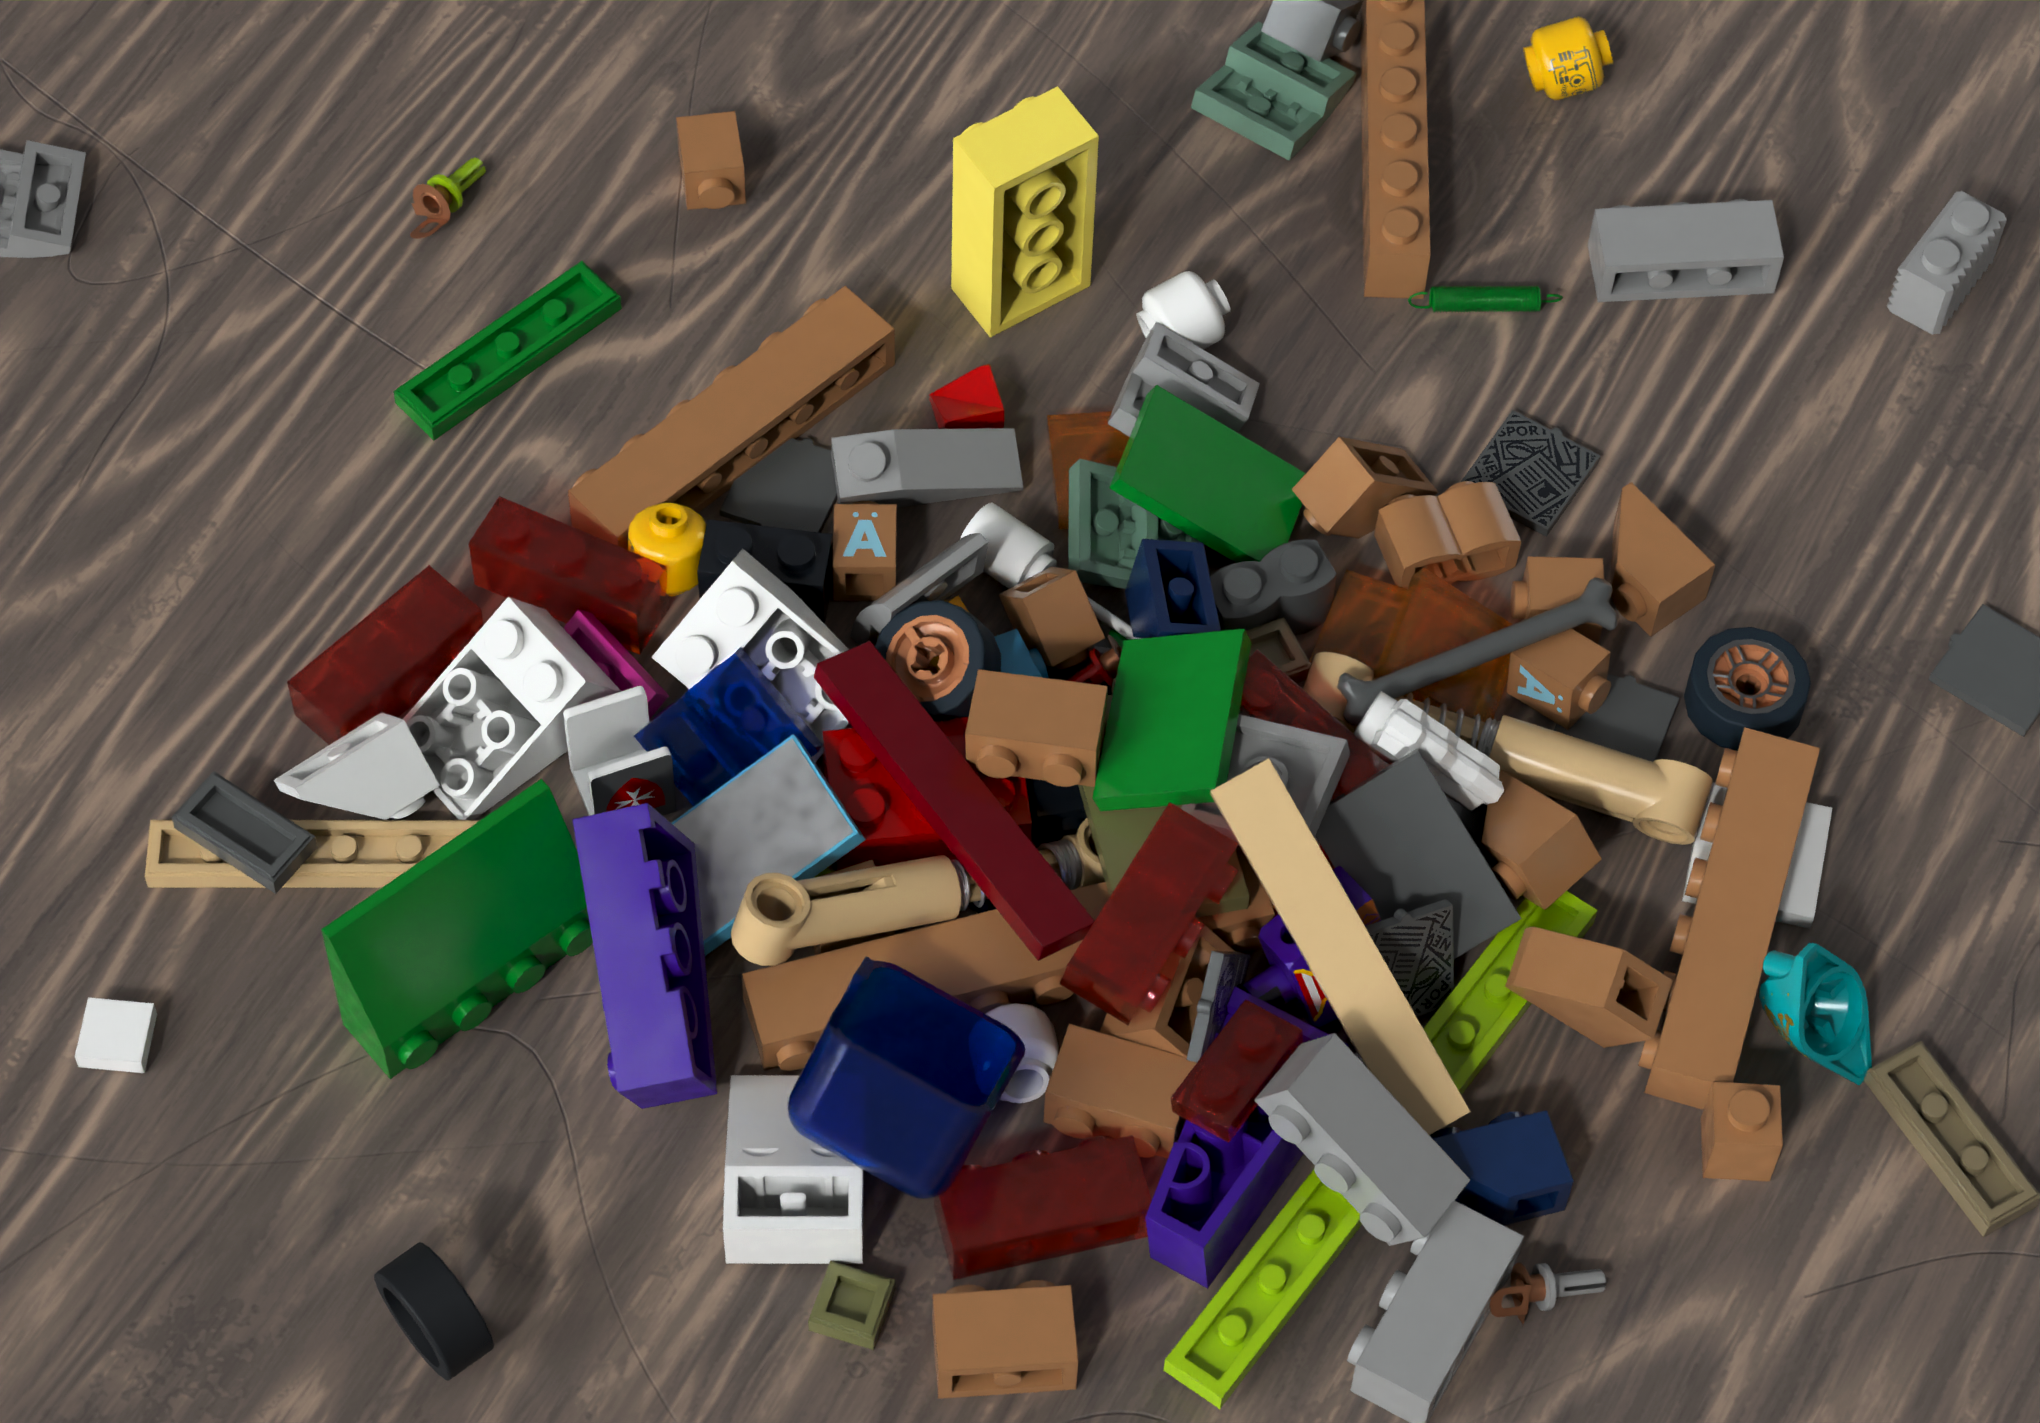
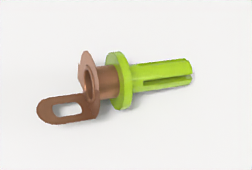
M475 157L471 158L449 177L437 174L427 181V185L420 184L414 188V203H412L416 215L427 216V219L410 233V237L415 239L428 237L450 220V214L456 212L462 206V192L485 174L486 169L485 166H481L483 164L481 160ZM429 223H439L430 232H419Z

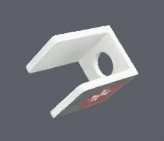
M636 686L568 708L563 712L570 769L588 815L645 803L651 805L662 816L677 811L672 756L668 747L654 750L652 748L647 695L643 686Z

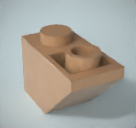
M1537 927L1525 928L1505 987L1601 1047L1607 1048L1654 1039L1673 980L1624 949Z

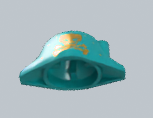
M1808 943L1797 956L1776 950L1770 951L1763 962V970L1769 977L1760 986L1759 999L1762 1008L1779 1035L1804 1057L1860 1085L1865 1078L1867 1070L1872 1068L1868 1001L1864 985L1857 971L1817 943Z

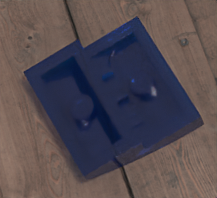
M741 646L694 683L634 735L647 752L661 747L669 748L673 763L674 784L693 807L793 734L803 743L811 757L823 746L822 742Z

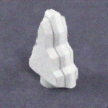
M1380 691L1353 734L1355 738L1368 745L1367 751L1390 765L1418 749L1446 797L1471 811L1483 803L1488 805L1498 802L1504 792L1503 784L1499 780V764L1460 739L1449 728L1427 715L1421 708L1407 699L1397 701L1383 691Z

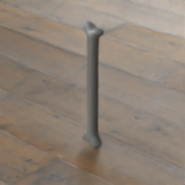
M1595 577L1588 582L1583 594L1576 600L1372 681L1359 680L1348 673H1343L1339 677L1337 688L1347 700L1343 713L1346 722L1358 726L1380 691L1396 699L1584 623H1595L1607 630H1614L1618 625L1619 615L1609 603L1613 591L1610 582Z

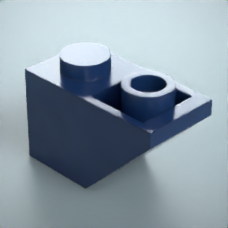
M1547 1110L1529 1115L1521 1111H1512L1494 1118L1488 1125L1464 1131L1458 1127H1448L1430 1135L1470 1179L1454 1201L1503 1226L1557 1213L1566 1209L1574 1181Z

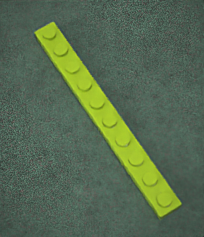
M1568 891L1561 895L1546 910L1525 898L1516 909L1521 919L1497 933L1423 1028L1461 1095L1532 1004L1505 987L1525 928L1537 927L1582 939L1594 924L1597 909ZM1313 1169L1166 1357L1163 1371L1221 1409L1361 1227L1362 1223L1359 1212L1341 1193L1335 1192L1323 1184Z

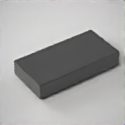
M214 771L172 816L176 830L275 894L317 849L314 835Z

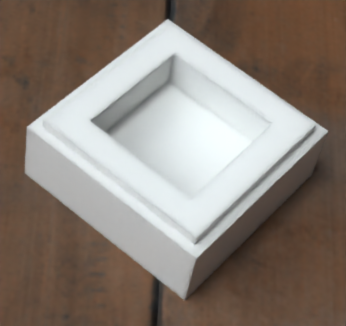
M88 997L75 1053L78 1067L145 1073L157 1018L154 1003Z

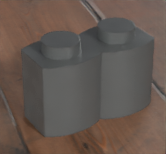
M1304 539L1288 542L1270 551L1260 562H1238L1213 573L1210 579L1221 631L1245 629L1247 631L1284 617L1294 636L1307 633L1324 623L1331 615L1337 573L1317 540Z

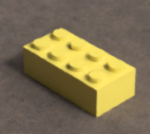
M1058 86L1037 97L1025 98L1013 109L985 123H975L964 130L961 135L953 138L951 289L990 338L1091 286L1099 135Z

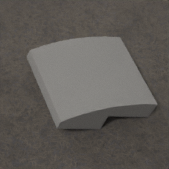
M26 140L24 154L0 149V257L39 258L70 253L86 152Z
M1156 322L1133 363L1107 424L1130 437L1146 395L1158 385L1238 433L1249 419L1260 383L1159 322Z
M981 533L962 537L863 609L854 621L850 636L858 645L871 641L875 646L881 630L901 610L917 602L944 601L983 572L988 541Z

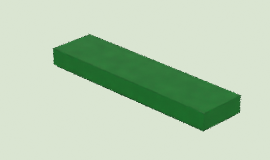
M580 261L394 390L395 404L434 441L622 309L621 296L589 266Z

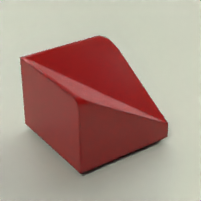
M990 364L977 367L930 394L931 406L939 429L1004 428L1005 410Z

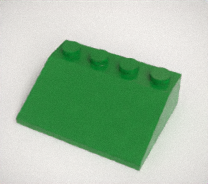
M542 779L321 929L343 1025L389 1079H392L406 1068L414 1069L421 1066L434 1055L438 1045L460 1030L468 1031L475 1028L487 1018L492 1007L514 992L518 994L529 990L539 982L545 970L566 955L575 956L582 953L593 943L578 851L550 787Z

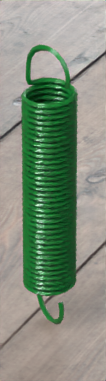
M1432 286L1429 294V306H1417L1411 303V299L1414 296L1428 294V292L1413 294L1409 297L1408 303L1415 308L1428 309L1432 306L1434 313H1456V311L1540 312L1541 303L1558 302L1563 297L1559 294H1547V297L1560 298L1541 300L1539 286Z

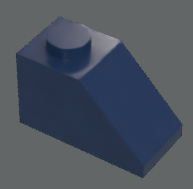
M1142 539L1125 589L1133 637L1152 638L1221 631L1204 544L1198 542Z

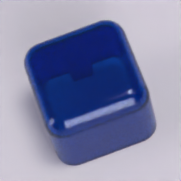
M866 956L855 972L842 999L827 1021L790 1093L787 1105L788 1116L791 1124L800 1135L911 1197L918 1199L934 1198L946 1192L956 1180L1025 1055V1046L1021 1038L1001 1022L900 966L885 961H874Z

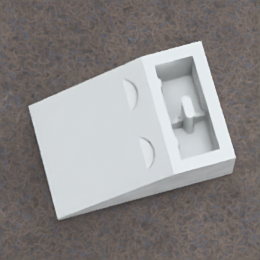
M743 548L652 656L656 662L766 754L794 734L803 743L816 762L823 754V731L844 729L849 724L848 720L814 679L817 663L849 649L792 589Z
M507 597L403 720L406 722L440 785L432 791L458 820H475L568 751L563 712L566 709L621 692V690L546 609Z
M731 1075L723 1211L726 1264H829L830 1261L840 1264H863L865 1076Z

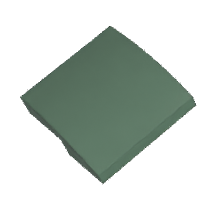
M1258 21L1230 45L1225 65L1195 90L1191 108L1290 161L1333 113L1354 83L1356 73L1329 58L1318 62L1261 31L1263 24Z
M1079 459L1069 468L1068 569L1076 570L1081 582L1126 589L1142 539L1201 543L1109 489L1117 467Z

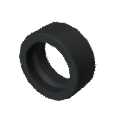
M422 1242L417 1243L374 1274L376 1286L399 1327L423 1359L445 1380L449 1381L494 1349L492 1335L474 1302L447 1265L427 1245Z

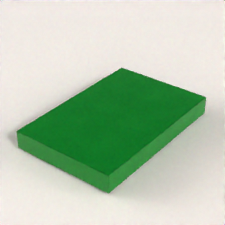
M1156 385L1146 395L1109 489L1236 563L1244 561L1260 562L1270 551L1288 543L1302 506V502L1292 491V488L1306 473Z
M1245 629L1123 641L1092 797L1100 811L1215 802L1210 791L1227 782L1252 642Z

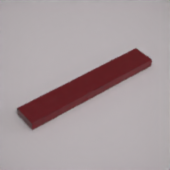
M871 641L817 663L814 679L1037 961L1091 936L1096 923Z

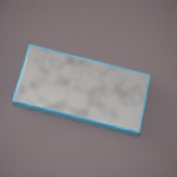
M794 734L671 823L695 843L705 956L731 938L733 923L747 885L755 877L765 873H781L794 878L796 881L814 878L866 840L803 743Z

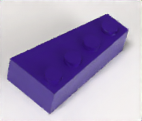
M648 803L572 819L611 1052L608 1054L607 1066L613 1087L618 1093L641 1109L717 1094L695 843Z
M1234 986L1227 1004V1016L1220 1034L1216 1033L1208 1053V1065L1198 1090L1193 1092L1186 1110L1187 1119L1178 1142L1173 1144L1145 1216L1150 1258L1203 1287L1209 1288L1304 1154L1295 1144L1284 1140L1272 1129L1269 1123V1116L1254 1100L1300 1044L1329 1034Z

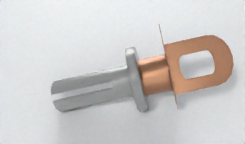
M1516 1263L1511 1272V1287L1499 1289L1494 1293L1490 1301V1311L1495 1317L1517 1315L1524 1325L1529 1302H1535L1541 1311H1549L1554 1308L1557 1297L1603 1292L1606 1288V1277L1601 1269L1553 1274L1547 1263L1536 1264L1533 1267L1532 1274L1529 1275L1522 1263ZM1512 1294L1515 1307L1502 1308L1501 1302L1504 1295Z

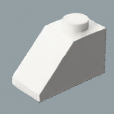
M382 712L274 780L279 791L298 799L384 820L389 818L397 820L414 813L425 803L423 796L440 786L406 722L403 719Z

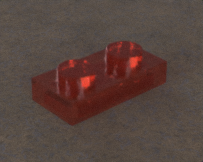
M1245 999L1171 1096L1172 1112L1229 1143L1258 1105L1254 1101L1255 1098L1300 1044L1303 1043L1302 1029Z

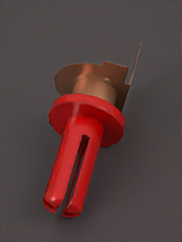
M1108 635L1112 648L1103 654L1095 648L1089 651V656L1093 663L1066 681L1097 685L1106 681L1112 688L1113 679L1116 678L1122 651L1121 646L1112 636Z

